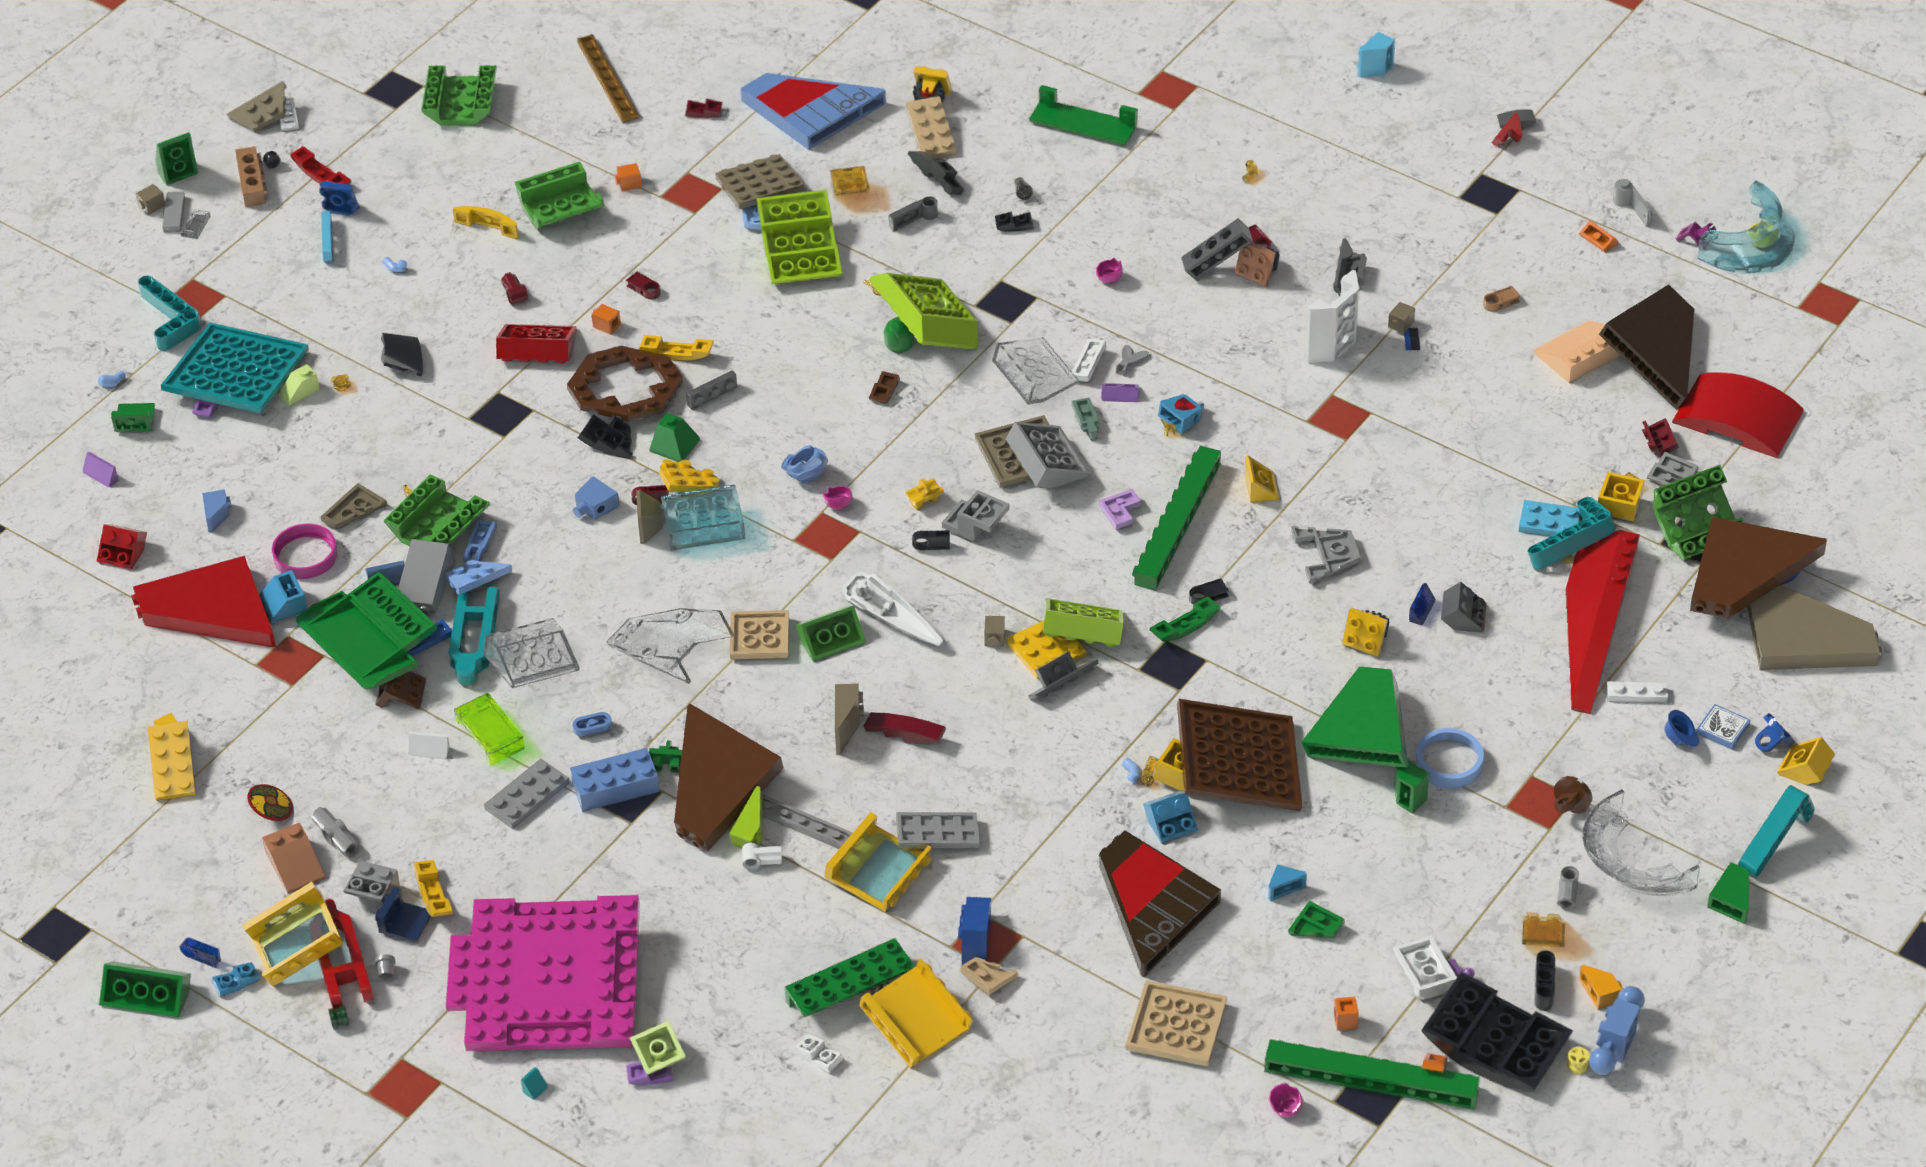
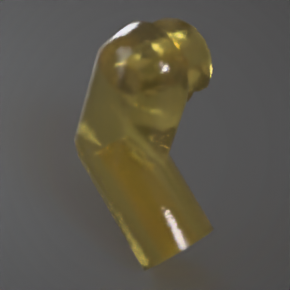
M1249 160L1245 164L1247 173L1242 177L1245 183H1249L1259 173L1257 164L1253 160Z

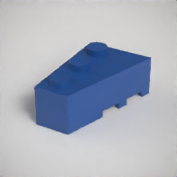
M966 897V904L961 907L958 939H962V965L975 957L987 961L991 898Z

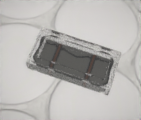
M193 209L180 231L181 237L198 239L211 217L210 212Z

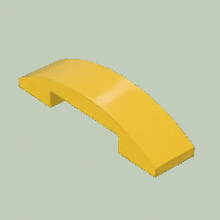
M458 206L453 208L455 223L470 227L474 222L500 229L503 236L514 239L519 238L516 222L503 213L477 206Z
M644 335L639 348L643 351L668 356L671 360L685 361L708 356L714 341L696 339L694 344L664 342L662 336Z
M434 860L414 862L418 888L427 912L432 917L453 914L448 898H445L439 883L438 870Z

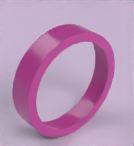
M304 523L291 526L282 531L272 544V555L275 567L279 572L284 573L292 570L296 579H309L325 573L333 566L337 558V547L333 534L327 528L317 524ZM303 537L319 538L325 541L332 550L323 561L309 567H291L279 561V555L284 546L295 539Z

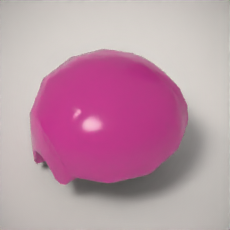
M1115 258L1104 260L1096 267V275L1104 283L1112 284L1118 281L1123 274L1121 261L1118 262Z
M846 486L829 487L827 494L823 492V497L828 507L834 510H841L851 503L853 493Z
M1287 1083L1276 1085L1270 1091L1268 1100L1275 1113L1288 1118L1298 1114L1303 1106L1304 1099L1297 1088Z

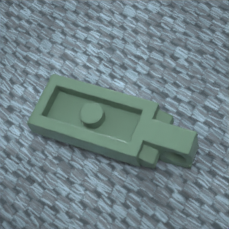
M1090 397L1073 400L1072 408L1081 430L1088 432L1090 440L1098 439L1099 419Z

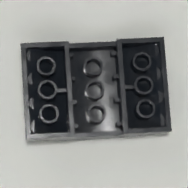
M1460 972L1421 1032L1445 1055L1469 1071L1506 1087L1524 1091H1535L1573 1033V1030L1537 1011L1533 1015L1498 997L1497 990Z

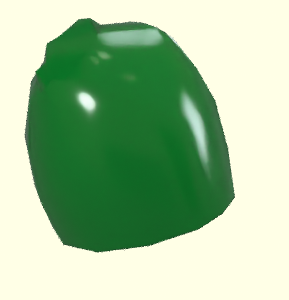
M899 316L891 319L885 325L883 332L886 347L896 353L906 352L914 344L913 333L908 330L909 328L900 320Z

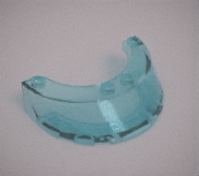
M1755 180L1749 188V193L1752 195L1751 204L1763 209L1759 214V218L1762 220L1755 227L1742 232L1706 231L1700 237L1697 259L1725 271L1746 270V273L1761 272L1763 268H1774L1784 262L1793 250L1795 233L1774 192L1763 183Z

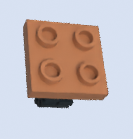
M1251 242L1239 251L1234 274L1262 286H1267L1271 272L1277 269L1280 254L1278 251H1274L1273 248L1269 249L1267 246L1263 247V245L1259 246Z

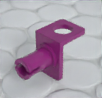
M1695 221L1683 228L1676 237V240L1679 241L1689 235L1701 249H1705L1711 240L1709 236L1716 232L1715 225L1711 227L1713 223H1708L1701 228Z

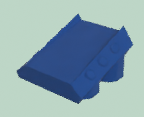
M328 181L319 183V192L324 197L322 207L331 213L350 215L360 209L353 189L349 185Z

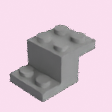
M977 490L968 501L960 500L942 521V528L975 541L983 530L987 532L992 531L1008 512L1010 504Z

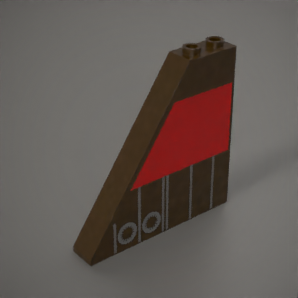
M1126 830L1120 835L1115 836L1112 842L1099 853V868L1140 975L1145 977L1221 903V889Z

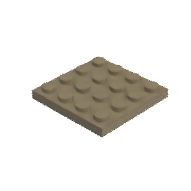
M780 154L757 159L747 164H739L737 167L723 169L715 173L716 180L739 210L756 205L757 198L794 194L805 190L803 182Z
M1045 415L1020 421L1023 423L1049 425ZM1014 423L975 433V440L1000 488L1032 480L1006 440Z

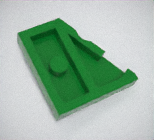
M1309 900L1288 929V934L1293 936L1334 938L1345 921L1344 918Z

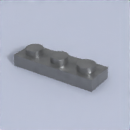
M731 370L686 392L687 406L692 410L737 388L736 373Z

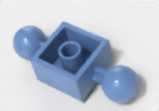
M1627 986L1619 992L1618 999H1615L1613 1006L1609 1005L1605 1014V1017H1607L1606 1021L1602 1020L1598 1029L1600 1035L1596 1043L1599 1048L1595 1049L1589 1057L1590 1067L1597 1074H1609L1614 1070L1617 1062L1623 1063L1637 1031L1639 1011L1645 1003L1643 992L1635 986Z

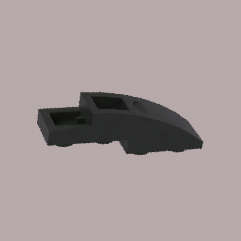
M908 151L907 154L912 159V162L919 167L924 176L934 177L949 195L962 194L964 188L955 179L958 172L947 161L929 152Z

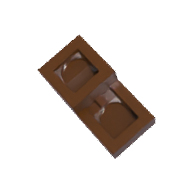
M882 371L878 382L873 386L869 400L887 404L898 385L899 375Z

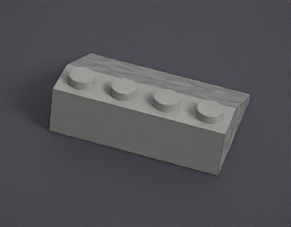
M1015 422L1006 440L1036 487L1054 488L1090 477V471L1060 426Z

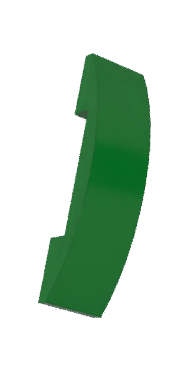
M1207 596L1194 603L1193 610L1169 623L1163 620L1150 627L1149 631L1161 641H1174L1202 627L1220 611L1221 607Z

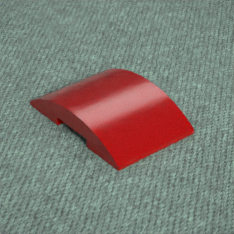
M1712 372L1698 376L1687 398L1673 418L1672 423L1706 435L1711 430L1743 441L1742 447L1778 458L1803 414L1804 408L1784 392L1760 380L1734 373Z

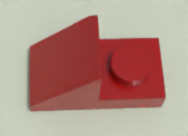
M1517 112L1514 113L1491 142L1496 147L1500 142L1504 144L1509 137L1517 143L1522 138L1519 114Z

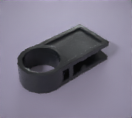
M950 530L917 531L912 535V546L921 551L950 550ZM918 539H925V540H927V541H925V542H917L916 540H918Z
M1219 578L1192 587L1189 591V601L1191 604H1194L1207 596L1213 601L1229 597L1227 593L1229 590L1223 580ZM1194 594H1202V595H1204V597H1202V598H1195V597H1193V595H1194Z

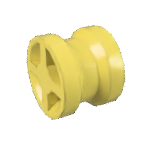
M1582 1047L1572 1048L1568 1053V1069L1575 1074L1586 1072L1589 1065V1052Z

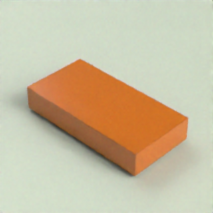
M1428 1053L1423 1060L1422 1068L1443 1072L1447 1065L1448 1057Z

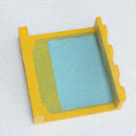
M870 812L826 864L824 877L886 913L890 907L893 908L896 905L900 894L906 893L910 882L918 878L921 869L929 865L932 856H930L932 847L928 845L923 852L916 848H899L898 838L876 825L877 815Z
M313 882L242 924L244 931L252 938L265 969L262 975L272 986L277 985L343 944L322 892Z

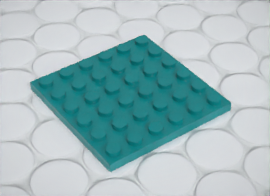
M210 322L162 382L161 391L262 413L291 372H293L309 351L308 344Z

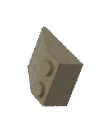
M835 684L836 755L842 753L860 726V717L864 716V705H860V703H863V691L859 692V684Z

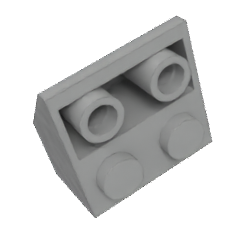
M359 861L344 889V893L384 902L385 896L391 892L392 888H399L400 886L397 869Z

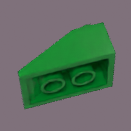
M189 132L157 143V170L166 185L198 174L191 134Z

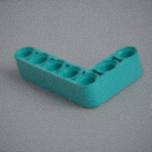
M146 275L139 278L138 285L141 297L171 319L154 331L156 345L159 350L167 351L201 329L199 313L195 308L153 277Z
M1592 497L1580 499L1577 505L1582 521L1529 547L1527 552L1532 567L1534 569H1543L1614 533L1616 528L1610 511Z
M1789 785L1745 850L1738 865L1748 869L1750 875L1758 877L1796 819L1807 823L1813 816L1815 807L1810 795L1793 785Z

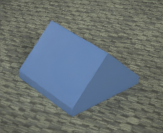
M404 561L365 568L367 580L377 572H380L394 586L399 585L405 564Z

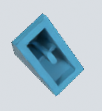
M1277 864L1269 883V901L1306 888V872Z

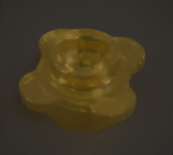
M343 374L332 377L333 388L337 391L347 390L351 386V382L348 380L349 376Z

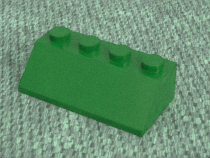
M114 961L105 963L103 966L99 1005L179 1017L189 995L191 973Z

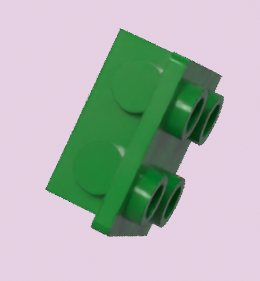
M155 403L118 404L117 411H112L111 413L114 432L151 431Z

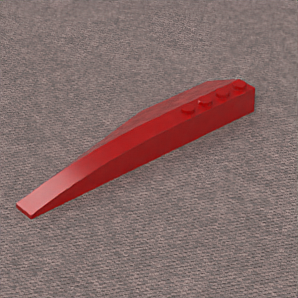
M1618 530L1576 552L1565 589L1571 710L1591 714L1636 557L1640 534Z

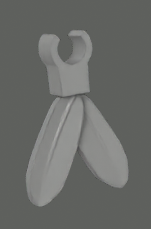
M1125 345L1122 348V361L1116 365V373H1118V370H1122V375H1125L1129 364L1144 360L1148 357L1149 351H1139L1132 355L1131 347Z

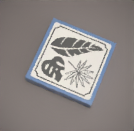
M1714 704L1696 729V733L1732 749L1750 725V719Z

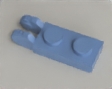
M477 520L466 544L463 556L464 562L470 561L472 552H476L475 561H482L483 554H485L497 528L496 522Z

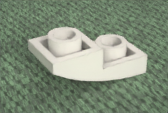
M810 1034L795 1047L796 1051L804 1058L828 1073L843 1060L840 1053L827 1048L823 1040Z

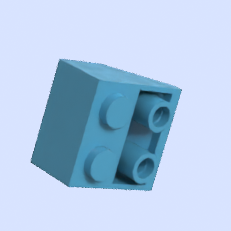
M292 570L273 576L259 594L271 623L297 615L307 609L305 594Z
M1178 791L1143 803L1148 823L1160 843L1198 830L1188 794H1185L1184 791Z

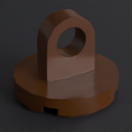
M1574 776L1561 777L1554 785L1553 792L1556 798L1554 806L1558 813L1568 811L1573 813L1585 812L1593 800L1591 790L1587 784L1581 783Z

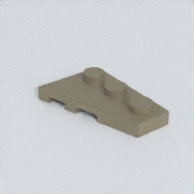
M357 483L321 515V521L336 530L386 506L387 500Z

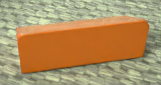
M1591 220L1579 233L1580 236L1604 252H1607L1619 243L1614 236Z

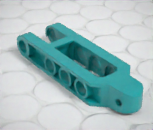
M488 587L485 606H469V593H471V590L457 597L448 654L451 660L450 666L456 670L457 680L462 685L475 683L478 673L489 667L499 606V587ZM467 621H482L478 651L475 653H462V639H465L464 627L467 625Z

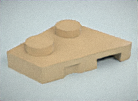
M977 957L963 964L960 969L963 975L988 995L1018 977L1017 970L1012 969L1011 972L1000 969L999 964L989 963Z

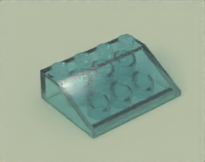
M735 484L661 496L671 551L745 539L744 520Z

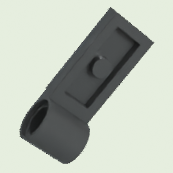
M928 196L889 214V228L894 232L922 217L926 220L936 219L938 216L937 199Z

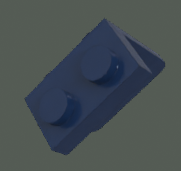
M393 887L391 892L385 896L384 904L381 909L377 910L375 915L379 933L411 942H416L431 918L426 908L403 902L401 889Z

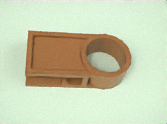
M1511 285L1486 294L1483 307L1487 311L1495 312L1520 303V295ZM1488 301H1495V302H1497V303H1496V304H1490V303H1488Z

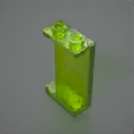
M489 693L478 696L454 709L456 722L458 724L462 723L483 749L490 766L525 749L523 735Z

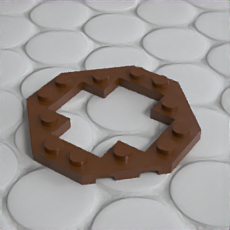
M621 345L588 354L567 383V390L580 410L586 412L589 410L598 411V415L611 418L614 415L621 417L623 421L630 422L663 413L668 401L670 402L676 394V389L682 385L683 376L670 357ZM628 361L635 371L653 367L662 383L649 386L652 398L631 402L622 406L615 395L597 400L587 385L601 381V374L598 369Z

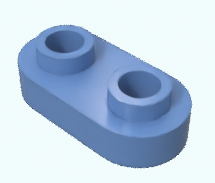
M598 712L578 717L573 721V732L581 737L605 732L612 726L611 716L606 712Z

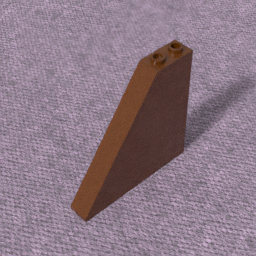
M1712 517L1692 594L1690 611L1729 619L1825 554L1827 539Z
M692 704L687 706L674 824L676 833L680 838L688 839L695 847L702 848L708 852L739 818L756 786L760 787L761 792H763L784 767L779 755Z

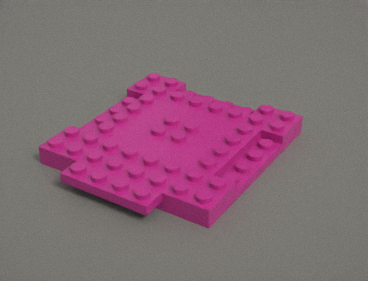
M639 895L597 896V900L516 902L515 898L474 899L471 935H451L446 994V1011H466L464 1036L466 1051L633 1047L630 1037L635 1036L640 916Z

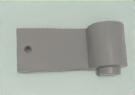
M1617 180L1614 187V204L1621 207L1631 205L1644 225L1648 227L1650 225V217L1653 215L1651 209L1629 180Z

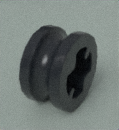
M269 151L263 156V161L268 168H275L280 164V157L275 151Z

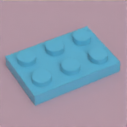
M1524 500L1518 532L1552 536L1579 522V508Z

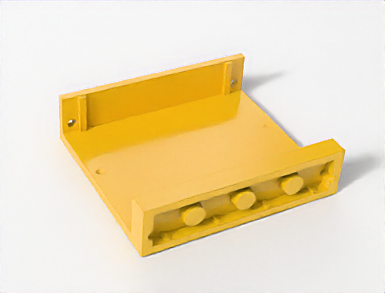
M922 958L918 959L915 968L872 996L869 992L864 994L859 1004L910 1068L968 1031L972 1023L970 1013L960 1006L957 997L954 994H950L943 980L936 977L931 966L925 963Z

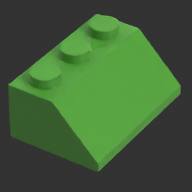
M854 605L843 607L795 625L801 644L812 661L866 642Z

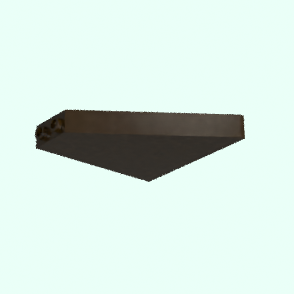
M1668 284L1608 321L1599 335L1660 395L1678 410L1687 398L1695 309Z

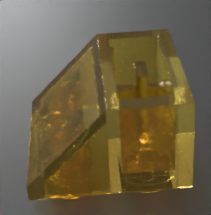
M865 166L830 170L833 197L869 193Z
M1526 912V916L1522 915L1521 943L1523 945L1564 947L1565 921L1560 917V914H1547V917H1540L1539 913Z

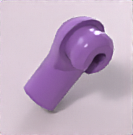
M1455 959L1448 961L1456 977H1458L1460 972L1472 978L1475 976L1472 968L1462 970Z

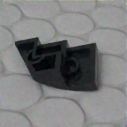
M382 332L381 341L384 346L381 361L383 365L404 372L407 370L416 371L417 376H422V353L418 337Z
M593 414L577 437L594 449L612 456L630 459L633 455L630 452V445L632 443L630 437L631 426L617 416L608 425Z

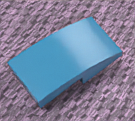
M250 962L233 966L231 973L212 977V984L218 996L221 997L251 985L259 980L260 976L253 963Z

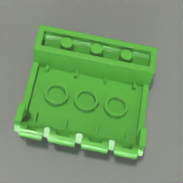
M580 161L514 182L522 207L535 229L604 207L603 198L600 193L595 195L587 183L586 171Z

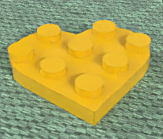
M664 459L662 461L659 475L669 492L712 493L713 489H719V478L714 475V471L711 469L696 470L691 466V462L687 460L673 462Z

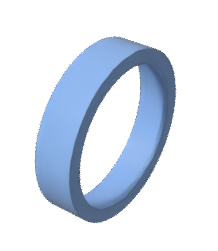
M1454 728L1437 729L1426 734L1417 745L1416 765L1429 773V783L1442 788L1464 787L1474 782L1482 772L1483 748L1474 736L1463 730ZM1454 740L1470 746L1477 753L1478 759L1475 765L1466 772L1444 774L1433 770L1426 764L1422 756V750L1436 741Z

